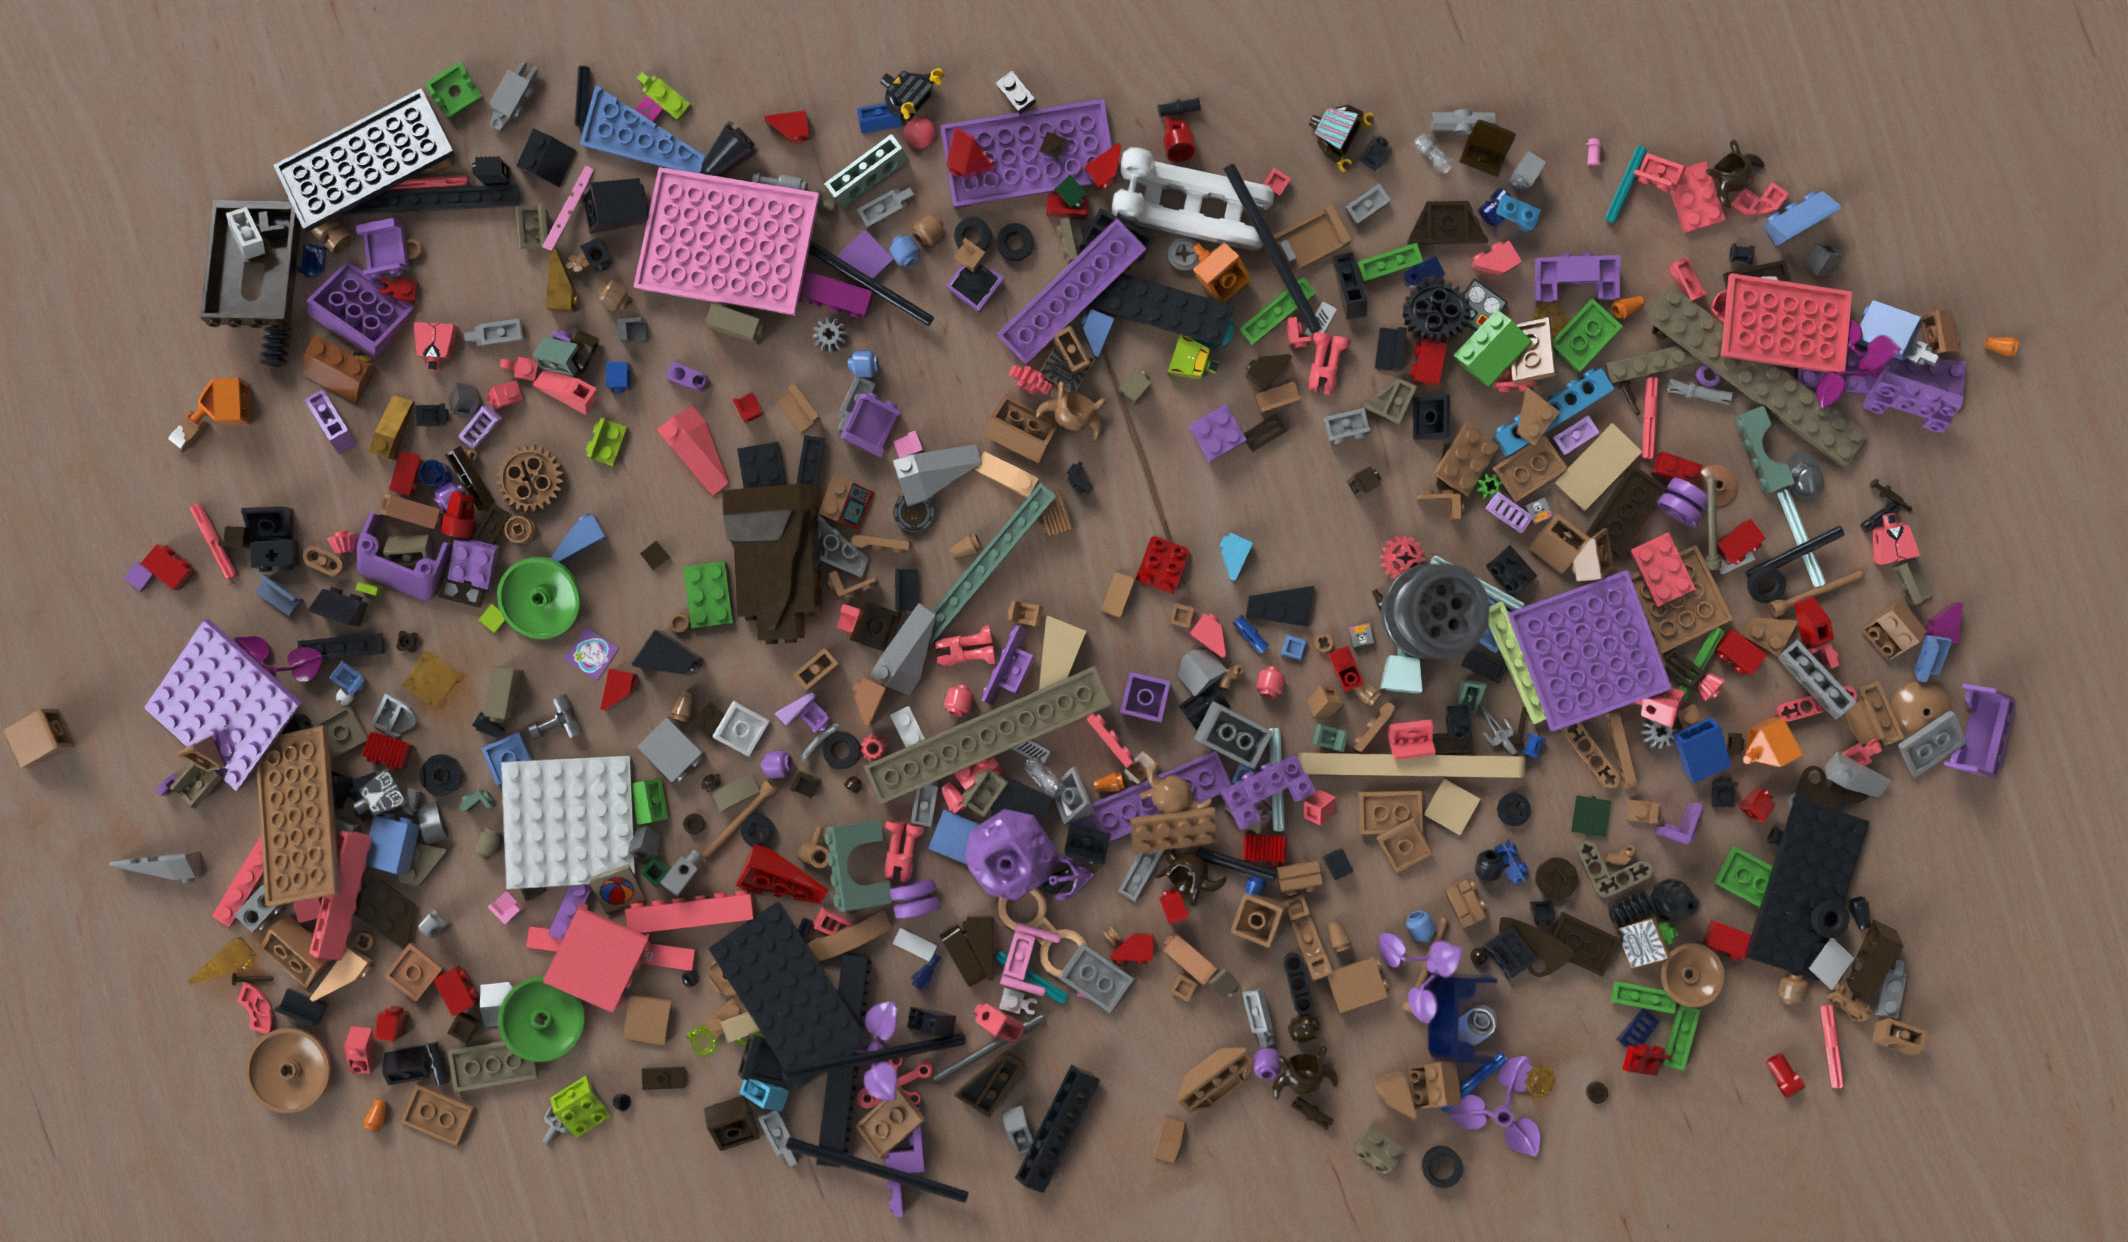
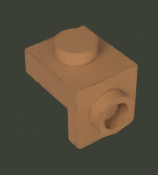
M1012 600L1008 609V621L1039 627L1043 607Z
M1144 748L1124 772L1129 780L1139 785L1147 777L1150 767L1154 763L1159 764L1160 762Z

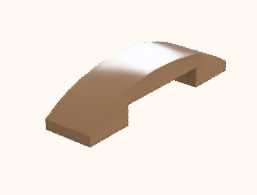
M1303 894L1283 901L1284 904L1288 905L1286 912L1313 981L1333 974Z
M883 908L865 916L864 920L829 936L826 934L808 942V946L819 962L861 946L893 928Z

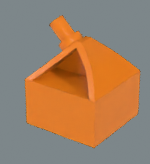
M1199 242L1192 247L1198 254L1197 258L1200 260L1193 271L1206 294L1213 300L1225 303L1252 280L1240 256L1226 243H1223L1211 252L1204 250Z
M240 378L212 379L204 388L198 400L197 411L190 418L197 423L204 415H209L214 421L225 426L251 425L249 383Z
M1770 717L1749 729L1746 741V756H1744L1743 761L1746 764L1757 762L1768 766L1782 767L1802 756L1803 753L1784 718Z

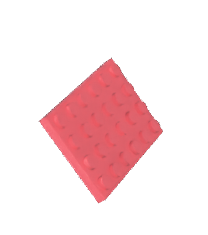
M1732 273L1728 277L1721 357L1827 373L1832 371L1835 374L1845 372L1852 292Z

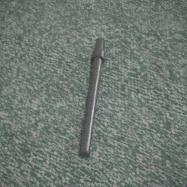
M1039 1014L1029 1021L1021 1022L1026 1026L1022 1034H1028L1032 1031V1028L1044 1022L1045 1018L1043 1015ZM999 1037L933 1075L934 1081L936 1083L942 1081L1008 1043V1041Z

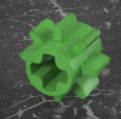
M1485 474L1484 481H1477L1480 484V488L1476 492L1481 491L1483 494L1482 499L1486 498L1487 495H1490L1492 499L1495 492H1502L1498 489L1502 482L1496 480V475L1489 478ZM1491 482V487L1494 489L1487 491L1485 484Z
M1668 921L1658 923L1666 945L1675 943L1674 938L1679 936L1676 926H1670Z

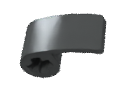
M437 801L417 808L422 836L427 845L449 838L446 824L440 819Z

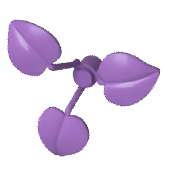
M1385 932L1380 934L1379 950L1383 961L1387 965L1397 967L1401 965L1402 960L1427 961L1426 967L1433 975L1421 985L1420 989L1414 987L1410 990L1408 1002L1413 1014L1420 1021L1429 1024L1437 1012V1000L1432 992L1425 990V987L1439 974L1448 977L1456 971L1461 960L1463 948L1444 941H1437L1431 946L1429 956L1405 957L1407 948L1402 939L1392 933Z
M894 1001L876 1005L868 1011L866 1027L868 1031L875 1033L874 1038L878 1042H872L868 1048H861L856 1052H870L890 1048L889 1044L884 1042V1040L891 1038L897 1027V1008ZM874 1063L872 1065L873 1070L866 1072L864 1076L866 1089L876 1098L895 1100L897 1087L895 1068L888 1063Z
M1517 1056L1509 1059L1500 1068L1498 1074L1499 1082L1504 1086H1509L1505 1105L1497 1107L1495 1113L1489 1110H1484L1485 1104L1480 1097L1468 1094L1461 1100L1462 1105L1454 1106L1449 1111L1448 1116L1456 1124L1468 1129L1483 1127L1486 1124L1485 1114L1496 1118V1122L1500 1126L1513 1124L1505 1132L1507 1145L1514 1151L1537 1156L1540 1148L1538 1126L1527 1117L1521 1118L1516 1123L1509 1108L1512 1089L1524 1092L1530 1089L1534 1082V1071L1528 1057Z

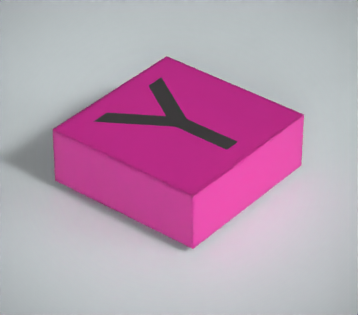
M646 96L635 111L655 122L664 109L649 96Z

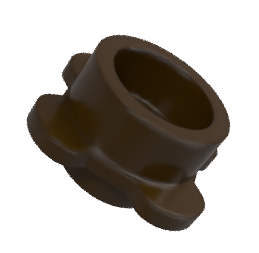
M400 631L396 648L399 651L409 650L410 653L416 652V642L419 639V635L415 632L410 634L406 631Z
M710 774L702 780V790L706 789L707 792H711L721 785L720 775Z

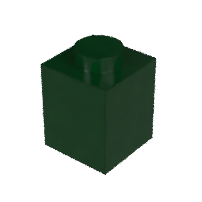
M1071 175L1054 188V191L1070 209L1074 206L1078 208L1086 201L1084 197L1087 193Z
M656 856L640 874L657 887L671 870V867L659 856Z

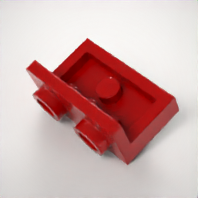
M405 451L399 452L389 487L390 491L410 496V492L415 493L418 481L414 480L416 472H421L424 462L420 460L421 455Z

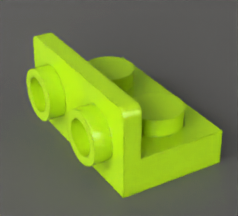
M600 418V421H597L593 428V433H595L593 440L589 441L586 447L587 457L614 467L628 428Z

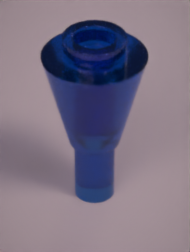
M934 953L929 962L911 977L913 980L911 984L921 991L923 988L928 990L934 968L941 957Z

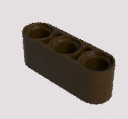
M958 924L940 934L942 942L969 988L987 978L970 943Z

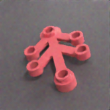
M899 1058L900 1063L894 1064L892 1060H889L890 1064L895 1068L896 1072L898 1067L902 1064V1058ZM926 1060L920 1061L915 1070L897 1078V1087L918 1077L928 1078L933 1071L932 1064ZM921 1067H927L928 1072L926 1074L921 1073ZM866 1087L862 1088L857 1095V1101L863 1108H872L882 1101V1099L870 1094ZM904 1090V1092L907 1094L909 1098L912 1095H917L918 1101L913 1103L914 1105L919 1104L921 1096L918 1092H909ZM864 1095H870L871 1101H865Z

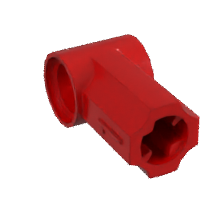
M1782 1053L1774 1055L1766 1061V1064L1778 1081L1776 1084L1785 1098L1788 1099L1805 1088L1802 1079L1792 1070Z

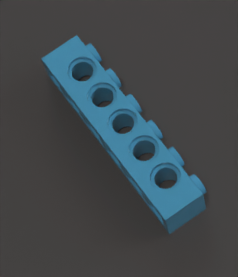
M1592 368L1583 374L1584 379L1580 382H1577L1575 379L1565 385L1567 390L1560 393L1557 390L1548 396V403L1560 412L1544 433L1614 390L1613 385L1602 368L1597 371ZM1584 384H1588L1591 387V394L1584 393ZM1566 395L1573 397V405H1568L1565 402ZM1520 414L1513 418V424L1507 426L1505 423L1495 430L1497 434L1492 436L1505 458L1529 443L1522 437L1520 439L1515 438L1512 434V430L1518 427Z

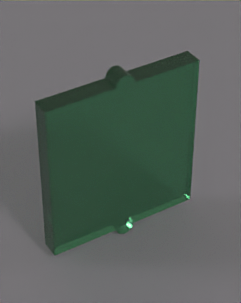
M1576 795L1571 832L1583 833L1586 836L1606 837L1611 801L1596 799L1595 796L1590 798Z

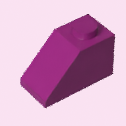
M1951 603L1932 617L1925 626L1927 631L1925 636L1950 638L1952 641L1951 645L1958 644L1963 603Z

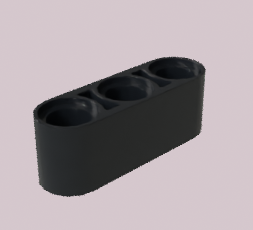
M1288 953L1284 957L1283 965L1292 1003L1299 1014L1306 1015L1313 1009V1000L1304 962L1297 953ZM1291 958H1298L1299 964L1296 968L1288 966V961ZM1297 978H1301L1304 981L1303 986L1299 989L1293 987V981ZM1301 999L1308 1000V1006L1305 1009L1298 1008V1002Z

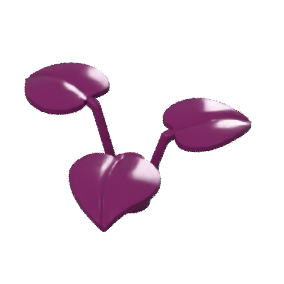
M1850 319L1847 351L1851 348L1852 351L1862 357L1859 362L1861 372H1839L1837 375L1832 371L1826 373L1820 379L1816 390L1817 401L1820 407L1825 410L1841 397L1846 386L1845 379L1842 376L1866 377L1868 374L1878 378L1884 371L1885 364L1899 354L1902 349L1890 337L1879 335L1871 341L1868 346V354L1864 355L1854 346L1862 338V328L1858 322Z
M257 636L236 637L234 639L235 643L274 678L276 677V672L292 670L294 679L301 682L310 681L318 674L323 661V655L319 651L308 647H300L288 654L287 661L290 665L289 667L274 668L271 665H266L264 662L270 655L269 644L265 639Z

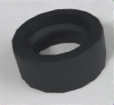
M1447 1146L1432 1147L1425 1153L1422 1159L1421 1168L1423 1175L1435 1187H1452L1459 1182L1463 1174L1461 1158L1454 1150ZM1441 1154L1449 1156L1455 1165L1453 1174L1446 1179L1434 1177L1430 1170L1432 1159Z

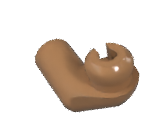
M1627 845L1618 854L1606 853L1605 862L1626 865L1635 857L1636 848L1633 845Z

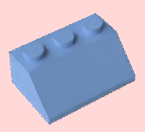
M1813 191L1803 197L1804 202L1799 205L1794 202L1785 208L1787 212L1781 215L1777 212L1768 217V223L1763 225L1774 246L1777 247L1841 209L1840 204L1823 191L1815 194Z

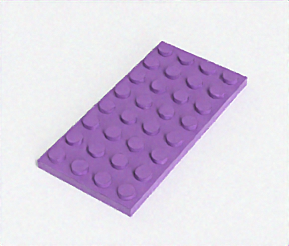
M1104 99L1024 111L1022 114L1012 113L940 125L946 163L953 132L957 127L973 136L982 146V150L989 154L987 159L994 160L996 165L994 171L969 178L962 176L957 178L948 172L954 208L1055 192L1054 188L1069 175L1081 187L1094 186L1085 173L1084 166L1112 148ZM1047 131L1067 139L1059 160L1039 152Z

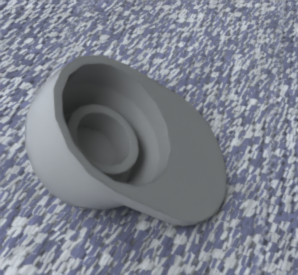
M1476 1005L1457 1019L1454 1027L1455 1033L1463 1043L1477 1045L1496 1030L1498 1017L1490 1006Z

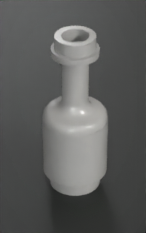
M754 172L752 182L804 191L808 189V182L803 181V178L781 174L778 179L762 176L760 172Z

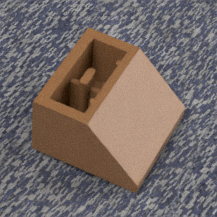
M1556 514L1549 520L1528 549L1562 574L1574 562L1590 538L1562 516Z
M1900 599L1883 609L1860 629L1887 662L1918 644L1927 632Z
M1437 1062L1407 1068L1411 1098L1415 1110L1462 1105L1456 1062Z

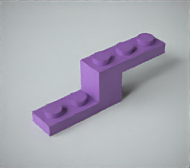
M915 1105L921 1113L920 1105ZM921 1123L909 1134L910 1146L914 1145V1148L891 1150L889 1156H886L887 1167L907 1173L925 1171ZM888 1180V1190H892L893 1198L889 1199L890 1211H894V1217H901L904 1215L902 1184Z

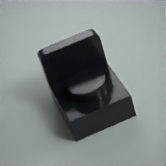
M1374 136L1359 158V161L1376 171L1391 149V146L1388 145L1389 142L1381 136L1378 138Z
M295 713L281 733L287 734L313 728L311 726L312 721L305 714Z
M1719 777V781H1712L1711 806L1735 807V786H1738V782H1732L1730 777Z

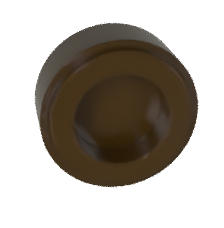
M690 814L684 819V829L689 834H698L705 828V820L700 814Z
M1594 1081L1587 1086L1586 1096L1593 1103L1599 1104L1607 1099L1608 1089L1601 1082Z

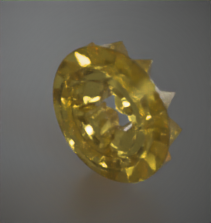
M1552 301L1542 303L1536 308L1533 320L1546 318L1547 312L1550 315L1557 314L1556 318L1553 319L1554 323H1551L1552 335L1559 333L1567 321L1565 310H1563L1560 304L1553 303Z
M1543 1064L1532 1066L1531 1071L1526 1072L1528 1075L1527 1079L1523 1080L1526 1083L1525 1089L1529 1092V1095L1535 1098L1545 1097L1553 1089L1555 1082L1554 1073L1550 1067ZM1537 1077H1541V1078H1542V1079L1539 1080V1082H1540L1539 1085L1535 1083V1082L1538 1081Z

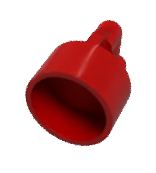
M1165 117L1163 144L1166 158L1177 163L1190 160L1196 154V145L1193 132L1189 128L1187 121L1171 120V117Z
M459 491L451 493L447 513H444L442 533L455 537L472 538L476 521L473 518V496L463 495Z

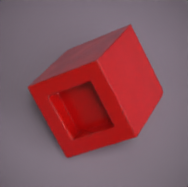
M751 392L740 399H732L742 420L746 424L764 415L754 393Z

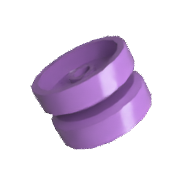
M1672 478L1667 486L1669 493L1662 494L1657 505L1679 522L1691 527H1697L1702 519L1700 512H1707L1708 495L1682 479Z
M935 879L891 888L892 900L906 901L894 907L895 917H915L940 909L938 897H925V895L936 891Z

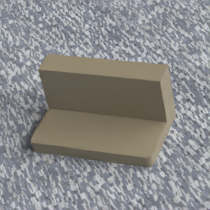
M1916 558L1892 567L1908 606L1919 604L1923 600L1932 597V593Z

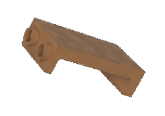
M1333 204L1273 235L1278 246L1281 242L1288 240L1296 259L1293 263L1289 264V267L1293 273L1351 242V238ZM1263 246V248H1264L1266 254L1269 256L1267 250H1266L1265 247ZM1273 264L1276 273L1279 275L1275 265Z

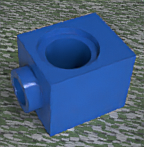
M606 362V387L612 390V393H625L626 389H631L630 364L628 362Z

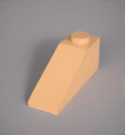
M986 452L980 458L982 464L975 468V471L1026 498L1033 492L1039 482V478Z
M354 946L347 948L342 961L338 960L310 1000H318L361 977H366L372 969L370 965L373 960Z

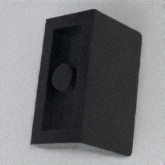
M1407 328L1379 329L1375 369L1399 372L1402 369Z
M897 568L895 569V610L913 611L918 605V570Z
M1213 683L1196 698L1193 695L1179 705V708L1195 730L1198 731L1212 702L1227 709H1230V705Z
M288 988L281 1004L276 1006L274 1011L307 1025L315 1026L321 1022L328 1004L320 1000L311 1001L310 996Z
M425 1046L384 1053L382 1074L388 1085L430 1078V1070L425 1062Z

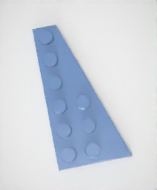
M595 85L580 140L581 146L662 168L702 174L704 155Z

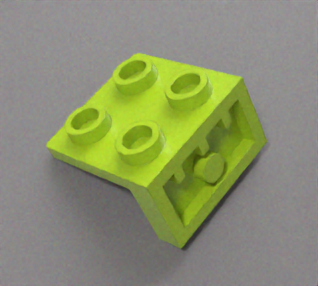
M586 1075L550 1097L554 1115L576 1138L611 1117V1112L594 1094L591 1082Z

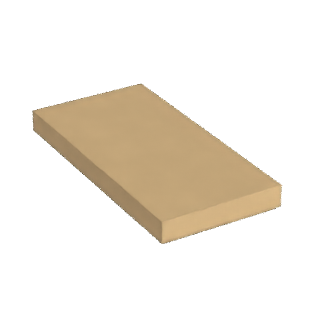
M1611 423L1568 469L1554 481V484L1584 512L1642 451L1620 429Z

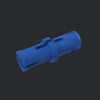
M1243 615L1232 623L1244 636L1243 639L1249 641L1259 654L1270 646L1258 634L1257 628H1253Z

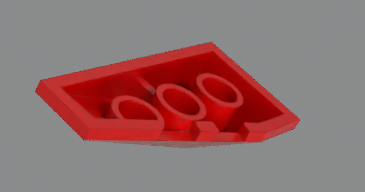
M956 127L953 132L946 163L947 168L950 169L948 172L957 178L960 176L969 178L994 171L996 168L995 162L990 158L989 160L987 159L989 154L982 150L980 143L973 136Z

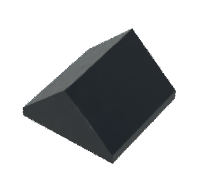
M1450 395L1413 398V439H1447L1449 437Z
M284 506L241 508L251 542L293 539V509Z

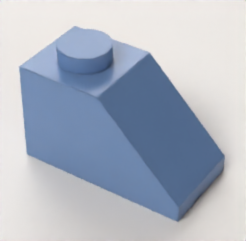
M1091 309L1089 314L1085 313L1081 325L1084 326L1083 333L1093 357L1098 360L1114 323V318Z

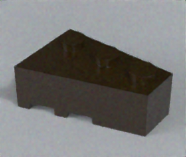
M1873 919L1858 954L1846 973V981L1849 988L1873 998L1904 947L1895 929Z
M1006 1050L955 1091L954 1096L990 1119L1022 1069L1024 1061Z

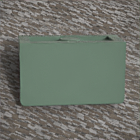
M544 337L532 357L540 369L574 376L577 368L571 359L579 347L575 343Z

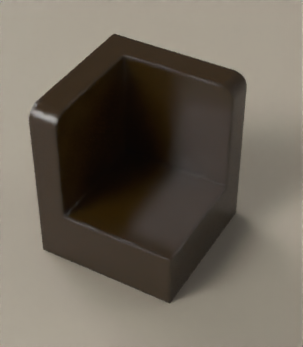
M226 526L224 541H218V546L249 549L250 545L247 528L239 526Z
M799 771L791 791L812 798L821 779L804 771Z

